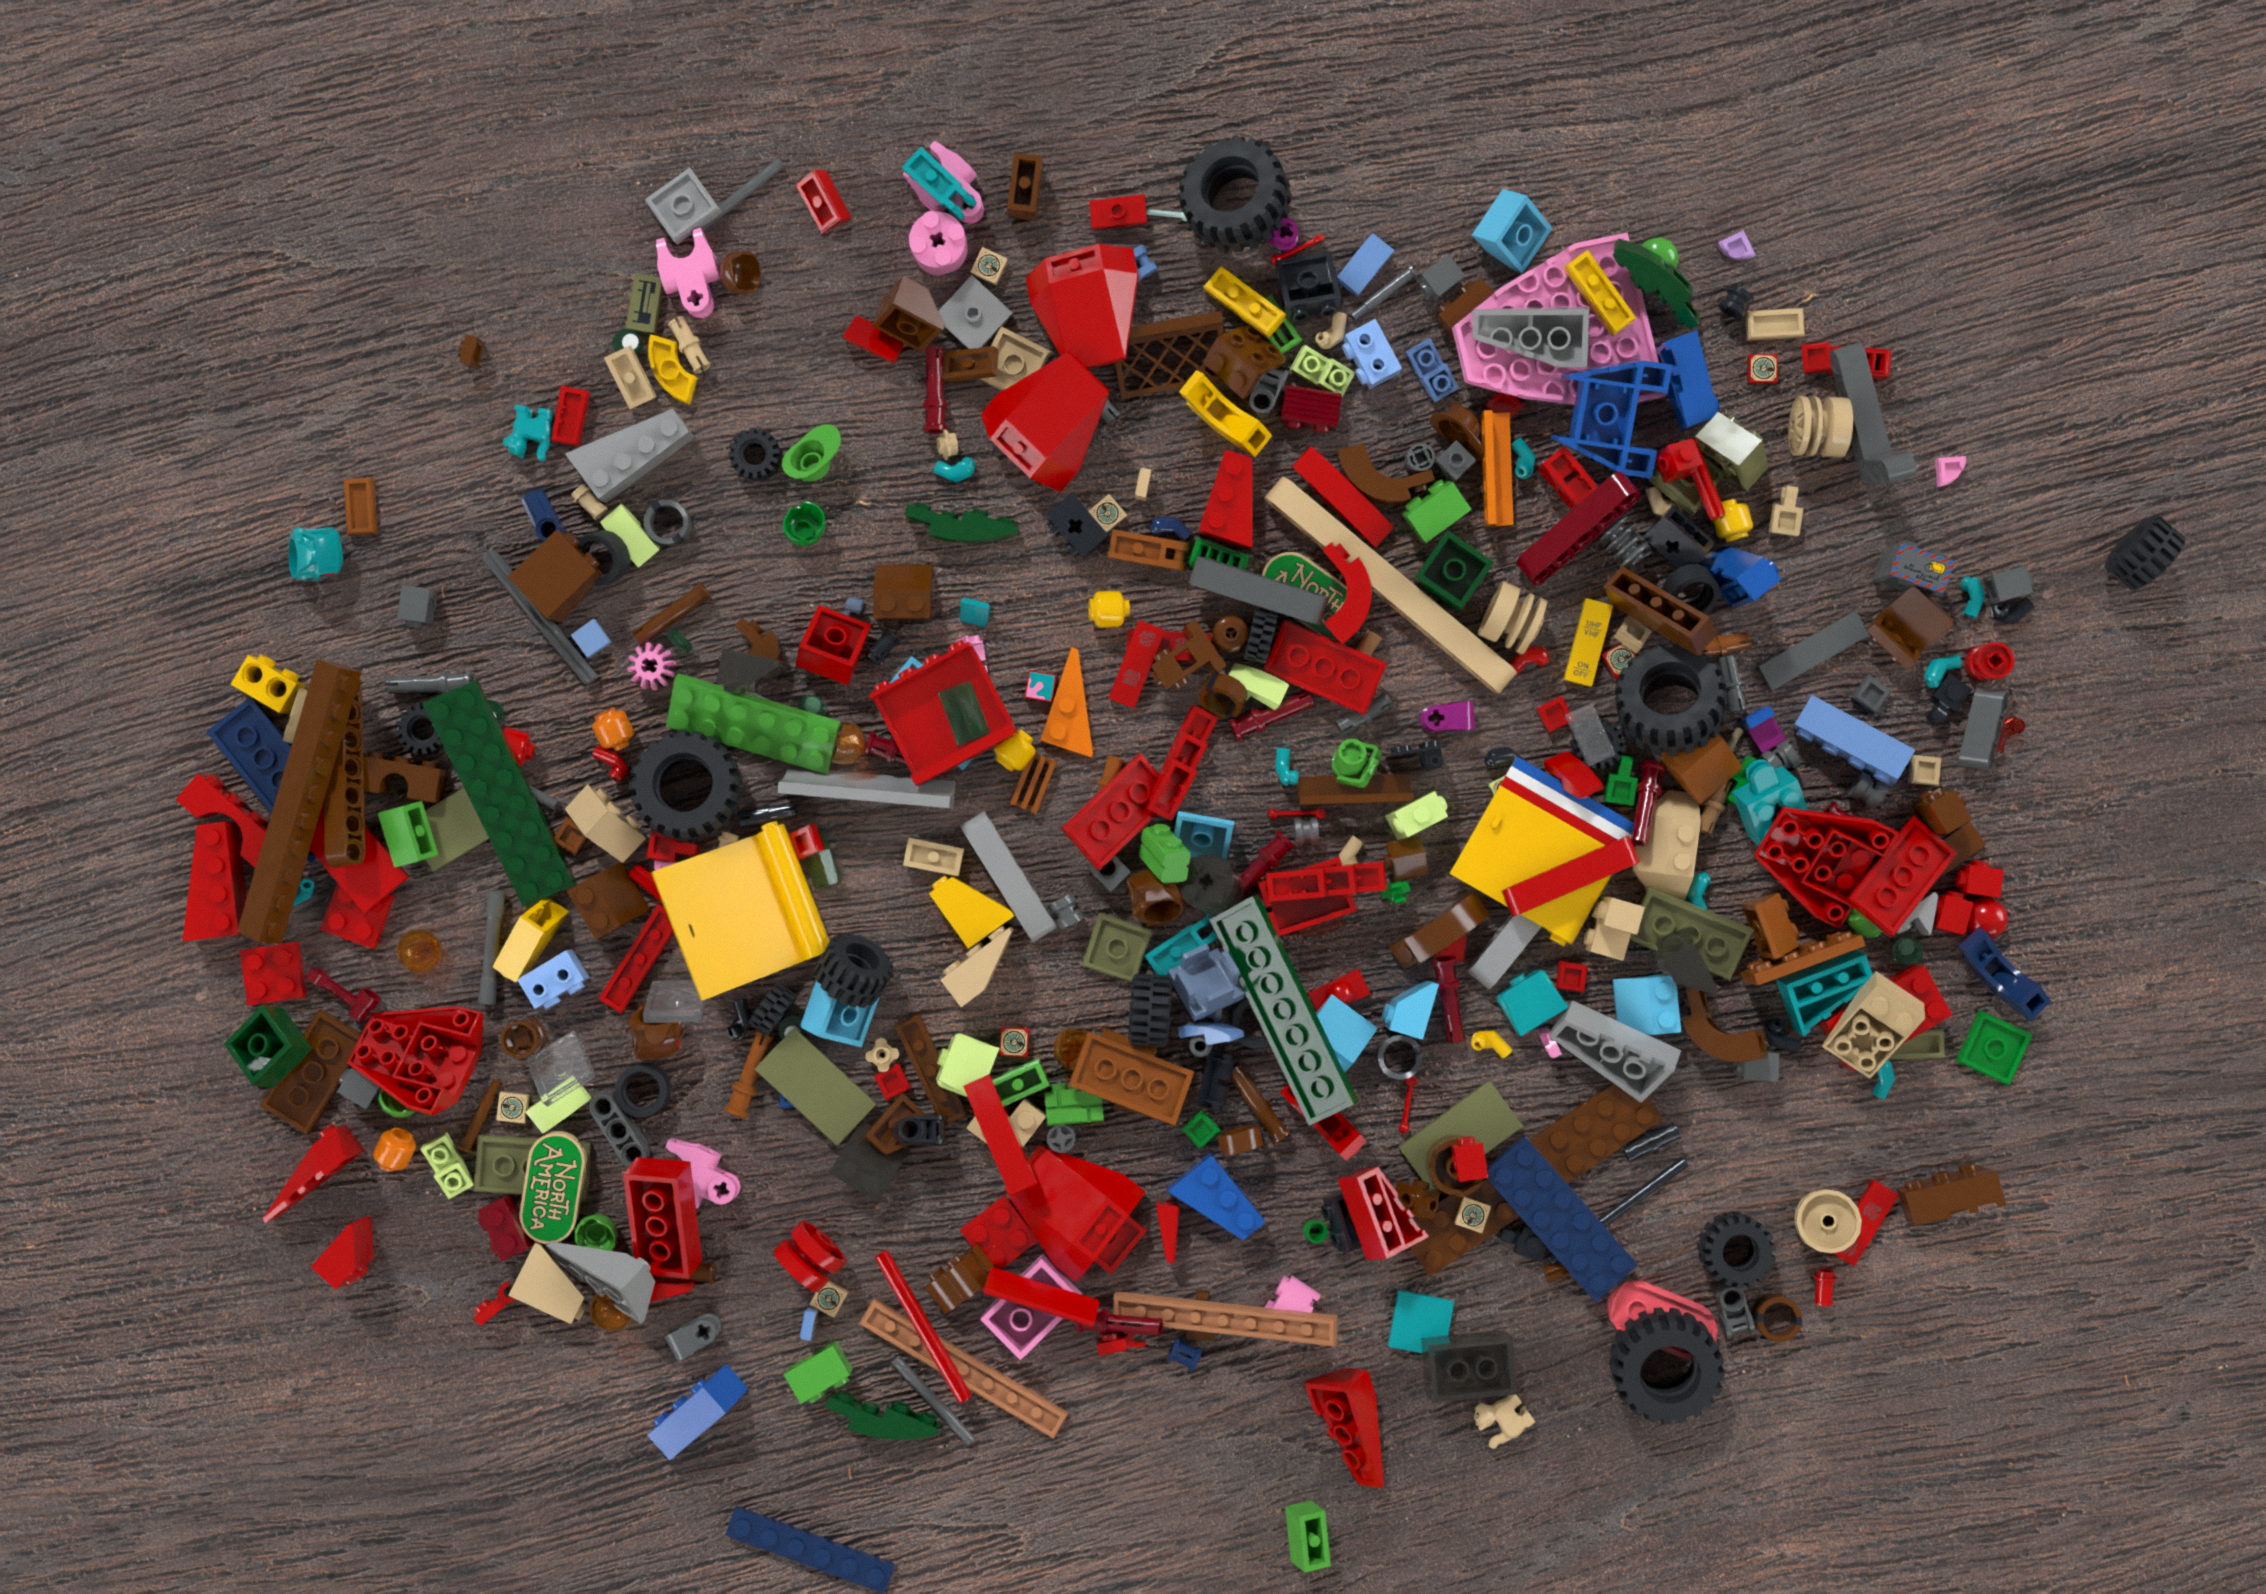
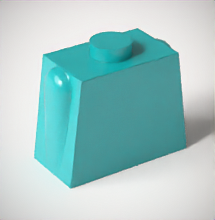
M1534 970L1526 976L1524 973L1515 976L1509 980L1510 986L1498 992L1497 996L1500 1007L1513 1026L1516 1035L1520 1037L1569 1007L1544 970Z

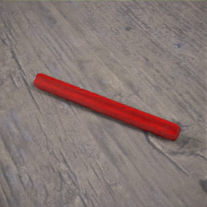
M885 1250L875 1257L877 1264L958 1403H963L971 1397L969 1389L889 1251Z

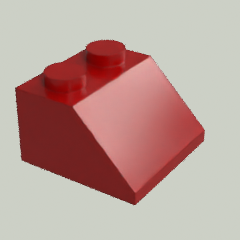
M818 605L799 645L795 666L849 685L859 663L871 624Z
M367 1215L350 1223L311 1266L335 1290L344 1285L350 1287L355 1281L359 1282L369 1272L370 1269L367 1266L374 1259L372 1219Z

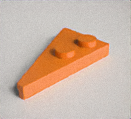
M1071 647L1040 741L1092 758L1093 749L1078 649Z

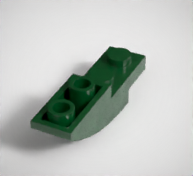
M1620 238L1614 242L1613 257L1621 268L1625 266L1631 273L1630 279L1637 289L1642 288L1648 295L1657 288V296L1664 304L1667 302L1674 310L1672 311L1673 316L1680 325L1685 324L1689 330H1692L1700 324V314L1688 300L1693 296V286L1683 274L1661 256L1643 246Z
M916 502L915 506L907 504L904 513L905 517L909 520L929 525L928 535L930 538L961 544L992 543L1016 537L1020 532L1019 526H1015L1016 521L1002 516L999 517V520L989 518L988 512L973 508L972 512L965 510L962 520H958L959 515L943 510L942 514L932 512L931 506Z
M838 1390V1393L832 1391L825 1406L829 1410L851 1418L848 1430L876 1438L892 1440L925 1438L937 1435L941 1422L936 1421V1416L928 1412H921V1414L910 1410L911 1407L906 1403L900 1401L892 1403L889 1401L884 1412L880 1410L879 1405L870 1401H864V1403L853 1399L854 1396L843 1390Z

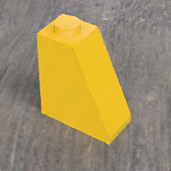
M944 876L931 885L934 890L929 895L968 949L1015 916L1011 909L955 877L947 879Z
M549 897L540 900L519 917L493 968L499 971L505 978L511 979L516 983L519 978L530 971L567 917L569 911Z

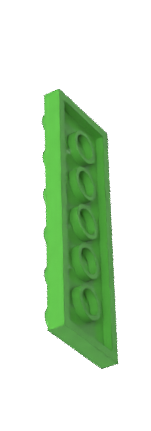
M678 673L674 680L666 727L676 730H687L689 733L698 731L707 737H713L719 743L828 774L832 764L841 721Z

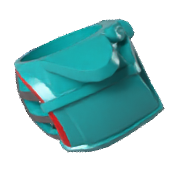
M296 527L293 529L289 537V568L293 579L307 582L320 581L339 573L343 563V551L338 530H335L334 527L304 530L301 527Z

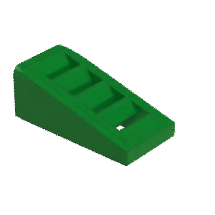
M1196 538L1188 564L1189 567H1194L1197 556H1200L1202 548L1208 549L1205 558L1211 559L1213 551L1219 553L1216 561L1222 563L1223 556L1228 555V565L1232 566L1234 559L1237 558L1240 559L1238 568L1246 570L1249 555Z

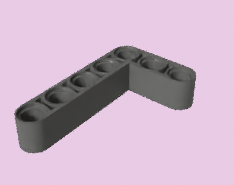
M1857 342L1830 351V364L1839 397L1848 398L1852 405L1853 431L1851 445L1862 481L1865 484L1888 485L1915 476L1916 464L1911 453L1908 451H1891L1863 345Z

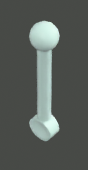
M1147 209V215L1175 217L1187 221L1183 212Z

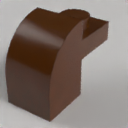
M742 618L734 626L754 646L738 662L757 682L762 684L778 668L782 658V645L778 636L770 630L765 636H762L761 634L764 630L753 619L748 622Z

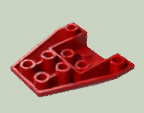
M1098 243L1045 258L1026 277L1030 304L1060 355L1062 356L1070 352L1087 369L1126 360L1139 278L1133 248Z
M1067 352L998 393L981 413V417L989 439L1030 479L1062 492L1080 471L1110 390L1073 354Z
M1782 807L1755 851L1754 857L1815 918L1840 929L1853 908L1845 900L1855 889L1875 855L1878 854L1885 857L1899 832L1873 819Z
M459 1006L372 1013L347 1064L409 1110L435 1116L459 1101L482 1053L483 1013Z
M1039 1144L1028 1159L1038 1185L1014 1196H1010L1007 1187L1005 1191L1052 1263L1077 1283L1122 1226L1146 1191L1122 1173L1066 1153L1055 1152L1051 1148Z

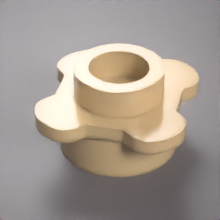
M943 430V433H940V437L937 438L938 453L943 454L945 461L948 460V457L958 454L955 433H948L947 430Z
M879 1038L875 1042V1047L868 1051L865 1057L868 1062H873L877 1065L880 1072H887L890 1068L889 1065L893 1063L894 1059H898L899 1050L889 1046L886 1039ZM880 1053H885V1057L881 1058Z

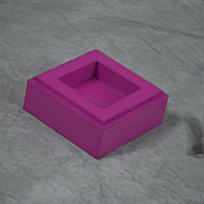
M1773 717L1768 718L1750 730H1745L1759 754H1763L1786 740Z

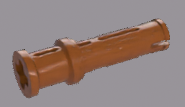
M756 1031V1036L739 1081L733 1083L732 1088L734 1090L730 1101L723 1108L725 1112L742 1118L748 1117L747 1108L752 1096H755L757 1093V1088L754 1086L759 1073L754 1068L766 1057L771 1041L774 1038L773 1036L768 1035L764 1037L761 1032Z

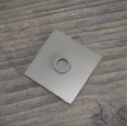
M690 167L645 199L676 245L692 235L694 229L702 228L722 213Z
M972 275L939 309V314L945 328L967 349L984 347L999 331L1000 327H1003L1013 316V313Z

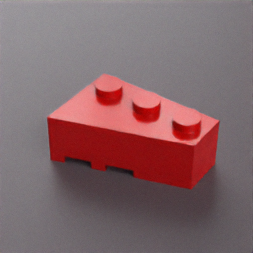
M1225 449L1198 534L1250 552L1252 550V458Z

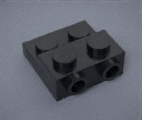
M1331 251L1275 261L1286 320L1293 319L1295 322H1302L1307 320L1310 315L1320 314L1322 317H1331L1338 310H1341V293Z
M1339 1190L1322 1197L1324 1204L1321 1205V1213L1326 1221H1330L1333 1230L1330 1232V1240L1333 1246L1339 1248L1341 1252H1351L1361 1248L1362 1246L1342 1191Z

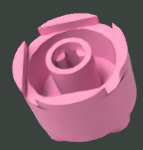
M928 211L911 228L909 235L910 248L915 261L922 270L929 274L940 276L952 271L954 272L962 266L967 257L968 245L964 229L955 217L945 212ZM943 240L944 245L939 244L936 248L934 247V242Z
M1284 1276L1276 1288L1275 1294L1278 1297L1274 1302L1269 1299L1265 1308L1312 1312L1314 1309L1312 1307L1314 1304L1312 1299L1318 1301L1321 1294L1294 1276L1290 1278Z

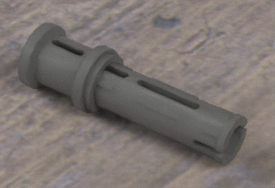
M467 670L466 673L451 674L449 671H443L439 676H388L386 683L398 684V686H386L389 694L440 692L443 694L476 680V676L473 670Z

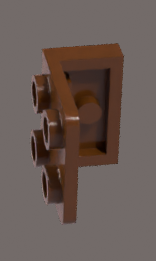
M1244 325L1217 337L1203 363L1243 399L1250 395L1261 375L1282 366L1286 358L1276 346L1270 344L1261 336L1259 331L1250 325Z
M1919 586L1908 588L1874 617L1867 632L1876 644L1882 645L1890 653L1891 658L1897 664L1903 665L1908 670L1916 664L1921 652L1953 626L1954 621Z

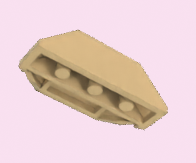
M1668 790L1656 800L1648 846H1635L1641 862L1633 865L1632 870L1646 889L1649 886L1685 901L1694 877L1701 824L1699 804L1687 792Z

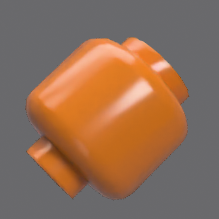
M615 707L594 717L596 721L592 724V729L603 748L613 747L614 751H618L630 745L628 739L634 735V729L624 711H616Z
M401 1128L385 1131L380 1136L373 1152L374 1159L381 1169L388 1172L405 1169L416 1149L415 1140L410 1132Z

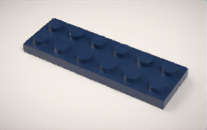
M249 697L206 732L272 814L292 744L283 741L284 734L259 702L255 698ZM309 850L307 860L311 864H315L318 859Z
M1523 1135L1487 1167L1488 1178L1486 1179L1595 1302L1638 1266L1635 1260L1526 1136Z

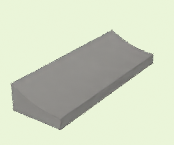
M788 767L784 778L778 783V793L953 809L956 781L932 779L921 786H915L911 777L830 770L828 774H823L807 768Z

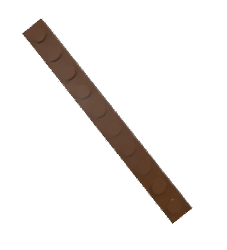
M321 659L316 660L237 932L260 943L282 944L362 672L340 663Z

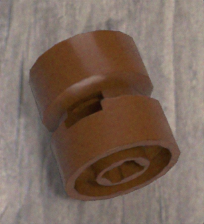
M523 1019L507 1025L501 1034V1046L504 1052L514 1058H524L540 1052L547 1041V1032L544 1026L534 1019Z

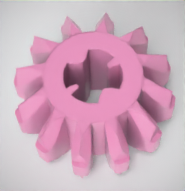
M650 642L646 643L645 651L641 647L635 648L639 656L638 658L629 656V660L635 662V666L627 668L628 672H637L632 677V681L634 683L641 681L642 689H647L651 685L654 691L659 689V682L663 686H668L669 682L665 678L666 675L673 678L676 675L674 672L669 671V667L677 665L676 661H667L673 653L670 650L663 652L664 646L661 644H657L654 649ZM649 661L657 662L658 665L654 666L657 668L655 672L647 671V668H650L647 665Z

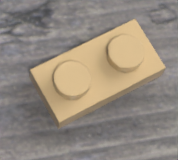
M631 345L604 357L629 409L657 397Z
M908 838L903 865L959 876L964 848Z

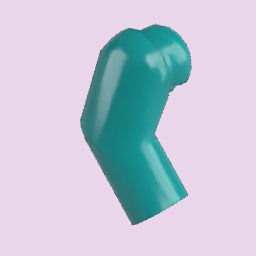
M1700 872L1694 874L1686 896L1689 903L1706 910L1708 908L1702 895L1711 883V878L1707 873Z
M303 879L300 882L293 907L312 897L314 882L312 880Z

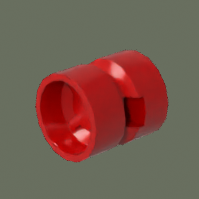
M1993 642L1979 645L1970 649L1966 654L1964 668L1968 676L1982 682L2003 678L2013 669L2015 662L2014 654L2003 643Z

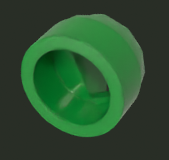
M1313 1219L1304 1224L1303 1235L1308 1241L1321 1243L1325 1240L1328 1230L1323 1222ZM1310 1228H1319V1232L1309 1231Z

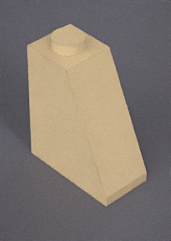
M535 1243L508 1296L569 1324H572L574 1319L580 1321L587 1307L583 1303L585 1296L541 1244Z

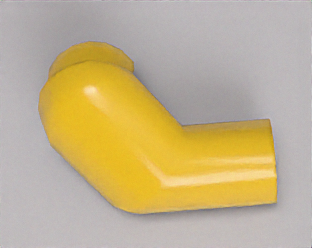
M1478 1031L1471 1037L1473 1049L1481 1051V1049L1493 1048L1502 1059L1507 1057L1513 1050L1496 1031Z

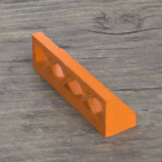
M1485 410L1480 415L1481 445L1485 454L1482 461L1484 527L1513 526L1510 412L1493 413L1492 410Z

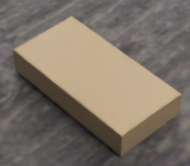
M1803 308L1747 311L1745 314L1746 341L1803 338L1805 336Z

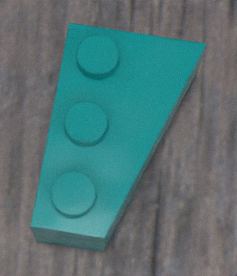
M1853 950L1775 979L1792 1029L1803 1037L1811 1032L1809 1029L1822 1019L1826 1020L1838 1006L1844 1002L1847 1003L1855 997L1857 992L1870 979L1872 972L1866 954Z

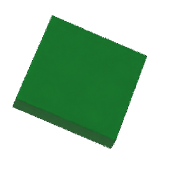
M1978 1010L1955 1061L2010 1086L2033 1034Z

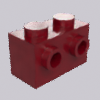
M513 1194L502 1197L477 1210L479 1213V1225L484 1231H487L491 1239L490 1248L496 1257L499 1256L501 1262L529 1249L535 1244L534 1240L525 1233L521 1226L520 1209Z

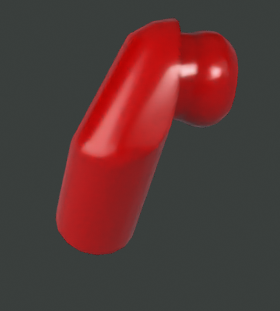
M600 745L594 748L593 758L609 764L612 767L609 773L611 779L616 782H622L624 777L628 776L629 768L619 753L603 748Z

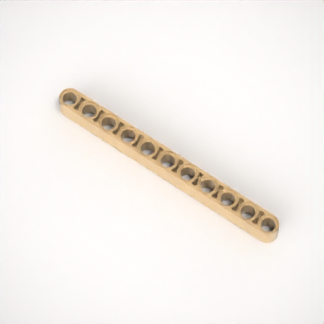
M1282 476L1264 497L1270 506L1320 548L1324 549L1331 542L1335 545L1341 543L1351 555L1347 558L1350 563L1360 556L1368 569L1372 591L1491 691L1499 695L1516 675V670L1289 479Z

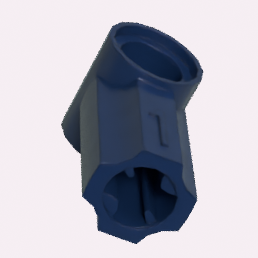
M544 489L533 490L520 499L535 527L536 536L544 542L547 539L546 531L553 525L556 526V530L567 533L566 527L560 522Z

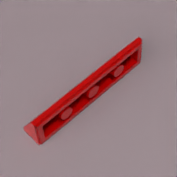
M997 1268L990 1269L983 1290L984 1294L1091 1327L1094 1326L1099 1308V1300Z

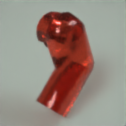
M2017 717L2004 719L1996 752L2004 753L2006 738L2016 733L2020 734L2025 730L2026 725L2023 719Z

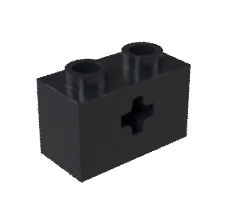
M1072 492L1046 514L1049 520L1046 525L1056 537L1061 534L1068 543L1064 546L1074 558L1080 556L1085 560L1109 539L1108 533ZM1072 522L1075 525H1078L1079 523L1082 524L1080 526V534H1078L1077 532L1069 533L1071 531L1070 524Z
M1674 505L1649 528L1643 537L1648 542V545L1653 550L1660 552L1675 569L1688 564H1697L1715 543Z

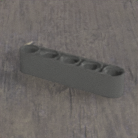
M1197 556L1189 580L1191 585L1317 625H1321L1329 597L1202 556Z

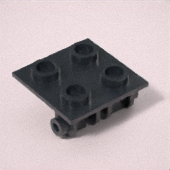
M1439 740L1418 744L1419 749L1411 750V745L1397 746L1391 748V753L1384 756L1389 758L1419 753L1421 767L1426 771H1431L1442 766L1443 757L1441 749L1446 748L1447 744L1439 745Z

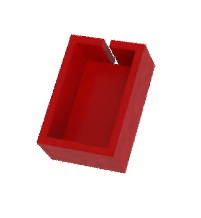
M1334 857L1300 869L1342 865L1340 857ZM1267 879L1257 882L1264 907H1271V911H1268L1267 914L1278 936L1357 911L1352 894L1269 902Z

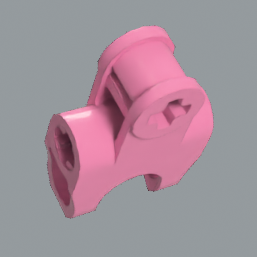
M934 141L929 146L934 157L962 184L963 188L977 202L971 210L968 207L964 208L966 203L958 194L951 199L965 215L961 221L966 224L977 223L984 214L981 196L970 186L977 177V174L958 154ZM905 172L903 173L905 180L914 189L920 201L930 211L943 212L946 209L945 206L943 208Z
M701 228L693 230L695 247L693 252L685 258L673 257L665 238L657 239V267L666 294L679 292L681 302L690 315L698 319L708 317L714 309V301L709 283L719 281L721 278L717 259L708 244ZM700 297V305L695 306L694 304L696 303V298Z
M674 1138L668 1140L665 1147L668 1151L678 1155L682 1161L691 1162L696 1208H699L703 1198L722 1205L727 1204L738 1196L741 1189L738 1177L717 1167L721 1158L720 1153L701 1144L689 1143ZM724 1182L727 1184L726 1189L729 1190L725 1194L721 1193L722 1187H720Z

